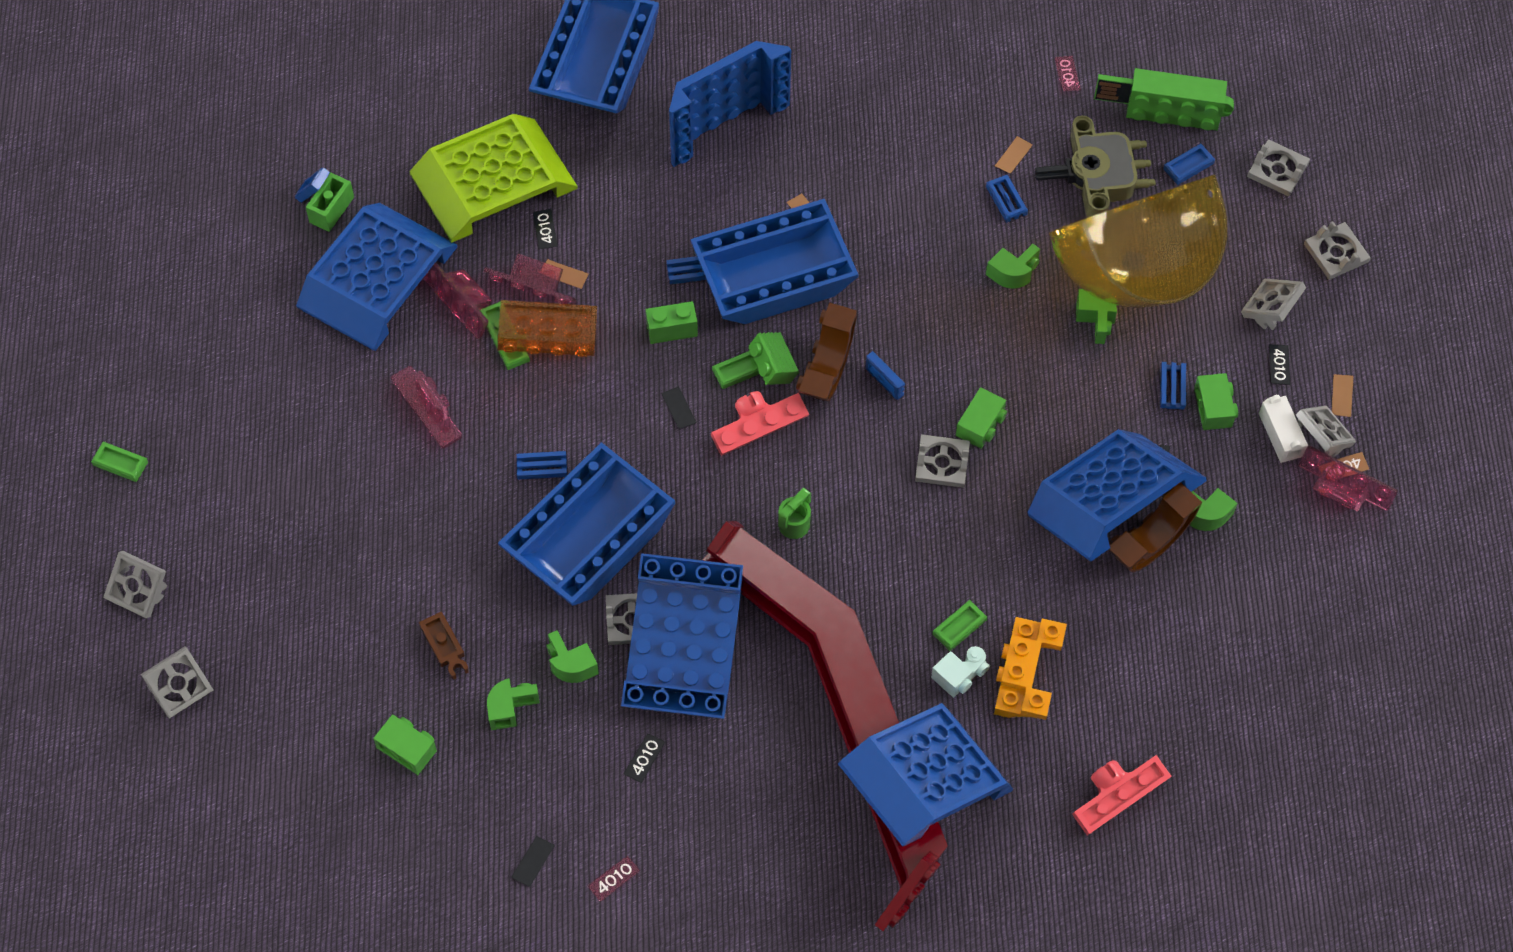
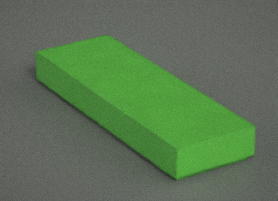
M500 301L479 310L480 316L507 370L530 362V358L502 302Z

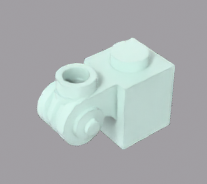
M980 647L969 648L965 662H962L950 651L933 667L931 678L954 698L959 692L965 693L972 685L971 680L976 675L982 677L988 671L990 665L985 661L986 654Z

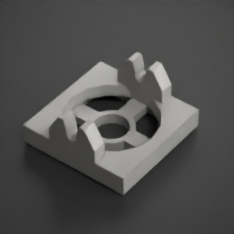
M1268 139L1258 152L1247 177L1289 197L1308 166L1310 158ZM1271 154L1282 156L1279 161L1274 162L1265 159V157ZM1288 159L1292 160L1296 166L1294 172L1288 170L1286 165ZM1280 165L1284 168L1285 172L1277 174L1273 172L1272 167ZM1261 166L1269 169V177L1265 175ZM1283 177L1289 178V179L1286 180V181H1277V180H1276L1277 178H1283Z
M1332 221L1328 227L1323 225L1315 236L1306 239L1304 242L1305 247L1329 280L1368 263L1371 258L1346 222L1336 225ZM1331 237H1342L1347 239L1349 243L1341 245L1335 243ZM1324 241L1328 249L1326 253L1321 255L1320 245ZM1332 248H1339L1343 255L1335 257L1330 253V250ZM1355 250L1350 259L1345 257L1346 252ZM1328 260L1339 262L1340 264H1333Z
M1264 279L1241 313L1244 318L1255 319L1257 324L1263 329L1269 326L1271 330H1274L1277 321L1282 322L1306 289V286L1300 281ZM1278 295L1274 300L1267 301L1270 296ZM1263 301V306L1257 309L1259 302ZM1282 303L1279 309L1269 310L1271 306Z
M1327 406L1301 409L1296 414L1299 426L1302 427L1304 425L1325 450L1323 456L1326 460L1334 458L1343 449L1351 448L1356 443L1353 436ZM1325 433L1329 434L1334 441H1331Z
M921 434L915 482L964 488L970 441ZM941 446L940 453L934 457L925 456L930 448ZM948 447L955 449L961 460L952 459L947 454ZM944 457L948 459L949 465L945 468L938 467L935 463L936 459ZM925 464L933 465L934 469L937 470V475L927 470ZM950 468L959 469L956 473L945 476V472Z
M125 551L118 552L103 598L144 618H149L155 604L159 603L164 597L161 592L167 588L166 583L163 582L166 571ZM134 565L133 574L127 577L124 576V573L130 569L128 566ZM143 569L151 579V588L143 585L141 579ZM130 578L136 579L139 584L136 592H132L128 588L127 584ZM121 584H123V589L126 592L125 597L123 596L119 588ZM141 593L148 596L141 603H132L134 595Z
M637 593L606 595L608 645L631 644L633 626L628 625L625 622V618L629 614H635ZM628 602V611L623 616L613 617L617 608ZM615 625H624L629 629V635L618 631Z
M186 646L140 674L168 718L173 717L213 691V688ZM183 663L191 669L183 674L175 672L171 664ZM164 669L169 676L167 685L158 690V677ZM174 676H182L184 678L185 685L182 689L174 690L171 687L170 682ZM196 676V688L193 694L190 695L187 690L188 681ZM170 692L180 693L183 700L170 701L165 699L164 696Z

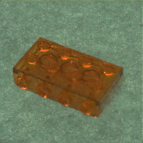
M501 300L497 350L508 353L518 351L530 354L551 353L557 356L564 354L577 355L579 357L594 356L597 306Z

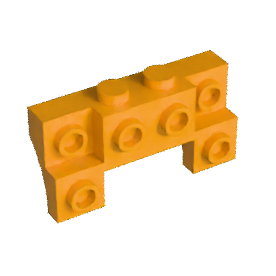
M1019 617L1015 618L1010 644L1004 643L1001 658L1006 659L1005 666H999L996 681L1001 682L994 715L1007 718L1033 717L1046 720L1052 693L1033 689L1032 684L1040 648L1061 651L1067 624L1043 618L1041 622Z

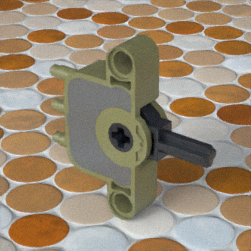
M1083 115L1077 116L1072 123L1070 140L1074 154L1073 157L1066 158L1065 165L1036 167L1034 172L1035 179L1038 181L1067 178L1068 184L1072 183L1078 189H1081L1086 216L1094 223H1100L1106 219L1110 202L1124 201L1131 198L1135 189L1155 186V179H1137L1136 169L1151 166V160H1134L1132 150L1146 148L1147 142L1145 140L1129 141V138L1120 132L1095 133L1092 119Z

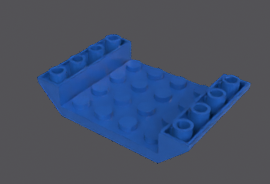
M755 41L676 83L669 108L671 164L673 167L680 163H686L693 157V140L702 133L717 128L721 123L736 118L747 109H753L761 103L769 114L772 115L778 111H783L790 105L791 49L789 46Z
M381 203L363 206L307 274L296 306L298 309L376 351L389 334L387 323L436 261L445 264L456 250L457 244L451 243L450 240Z
M1118 429L1044 479L1027 513L1030 518L1091 562L1110 549L1107 533L1180 482L1192 492L1207 480L1205 476L1143 435Z
M641 553L638 573L639 585L621 707L719 719L725 718L741 596L743 565Z
M943 703L868 737L838 763L902 846L921 838L930 825L990 795L993 800H996L1013 790L1012 786Z

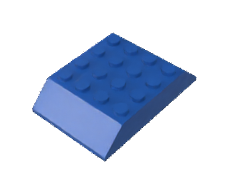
M565 0L530 84L529 92L613 113H619L624 110L654 35L659 2L650 0Z
M825 198L690 239L722 319L748 324L832 298L858 278V272Z
M601 442L498 542V545L574 606L592 599L660 531L675 505V500Z

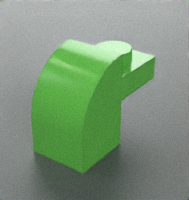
M1032 244L1019 258L1002 248L988 262L986 276L1006 288H1020L1027 285L1031 280L1032 271L1040 262L1038 259L1040 248Z
M1079 289L1076 301V322L1095 323V343L1105 344L1106 335H1111V327L1115 323L1117 314L1116 304L1109 295L1102 291Z
M1219 488L1206 501L1192 491L1202 501V505L1191 522V527L1201 531L1216 530L1223 526L1234 514L1237 502Z
M558 630L548 634L549 644L546 647L551 656V659H549L550 668L558 679L568 683H578L599 674L598 664L587 643L568 651Z
M510 678L497 683L491 689L487 698L491 730L516 727L514 707L540 703L537 684L522 683L517 685V687L511 688Z

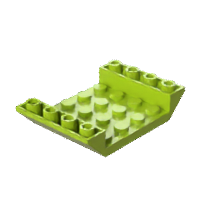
M511 114L430 148L410 170L412 179L451 243L473 234V222L552 189L556 197L578 189L577 184L536 120L517 114Z

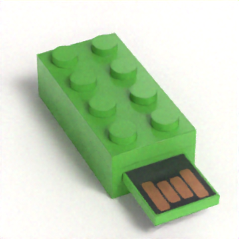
M1137 68L1134 70L1133 79L1099 74L1094 95L1096 100L1128 104L1126 118L1153 121L1160 124H1174L1182 127L1202 128L1204 130L1218 131L1221 117L1231 115L1234 110V100L1226 96L1227 81Z

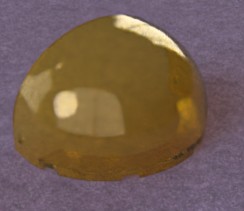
M1214 174L1093 215L1048 233L1059 264L1069 278L1081 289L1093 297L1114 305L1130 308H1151L1187 299L1200 291L1210 281L1218 269L1225 251L1227 215L1223 197ZM1209 190H1211L1213 193L1212 197L1209 196Z

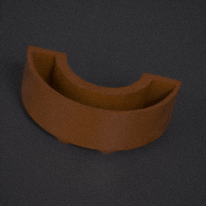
M830 302L827 310H822L819 323L822 324L820 339H816L812 353L815 354L813 361L808 362L804 376H799L796 385L799 393L827 402L831 400L848 358L856 326L857 310Z
M1181 482L1162 495L1163 498L1155 512H1150L1144 518L1143 524L1139 528H1133L1129 532L1125 531L1121 536L1116 535L1110 540L1109 552L1130 572L1142 570L1161 556L1183 534L1197 515L1202 501Z

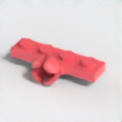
M751 392L748 397L744 395L735 403L739 420L711 432V437L722 456L808 417L809 412L799 393L769 405L765 402L761 392Z
M1157 755L1129 773L1125 772L1117 761H1109L1091 776V780L1098 788L1099 794L1073 812L1072 815L1088 836L1172 776Z

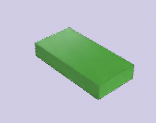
M750 351L712 366V371L722 389L759 375L758 365H756V361H754Z
M104 441L91 461L93 466L134 482L138 481L148 464L147 458Z
M969 600L934 629L933 635L951 651L987 621V616Z

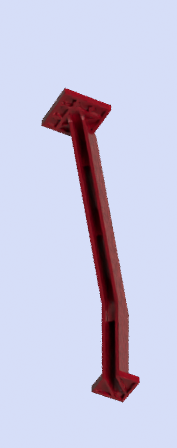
M726 521L706 550L708 554L702 561L743 565L741 594L809 647L848 752L853 751L868 737L898 724L899 721L855 611L744 531V526L739 522ZM870 806L900 885V890L875 923L876 927L884 931L888 926L894 928L910 908L909 905L925 888L924 884L940 867L941 864L938 860L948 845L939 822H936L929 826L921 838L902 846Z

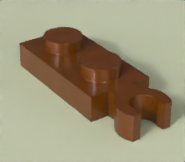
M442 611L420 621L419 626L441 667L449 664L448 671L450 677L453 680L457 679L454 672L456 668H462L465 674L469 673L467 663L460 659L465 656L464 651Z

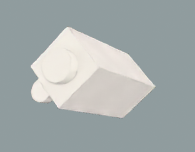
M1274 395L1266 399L1262 403L1259 416L1280 463L1304 457L1308 444L1287 397Z

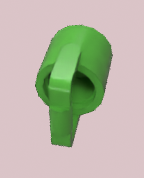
M802 488L794 497L785 499L779 506L778 527L780 532L789 539L802 538L810 529L811 508L809 504L811 503V492L805 488Z

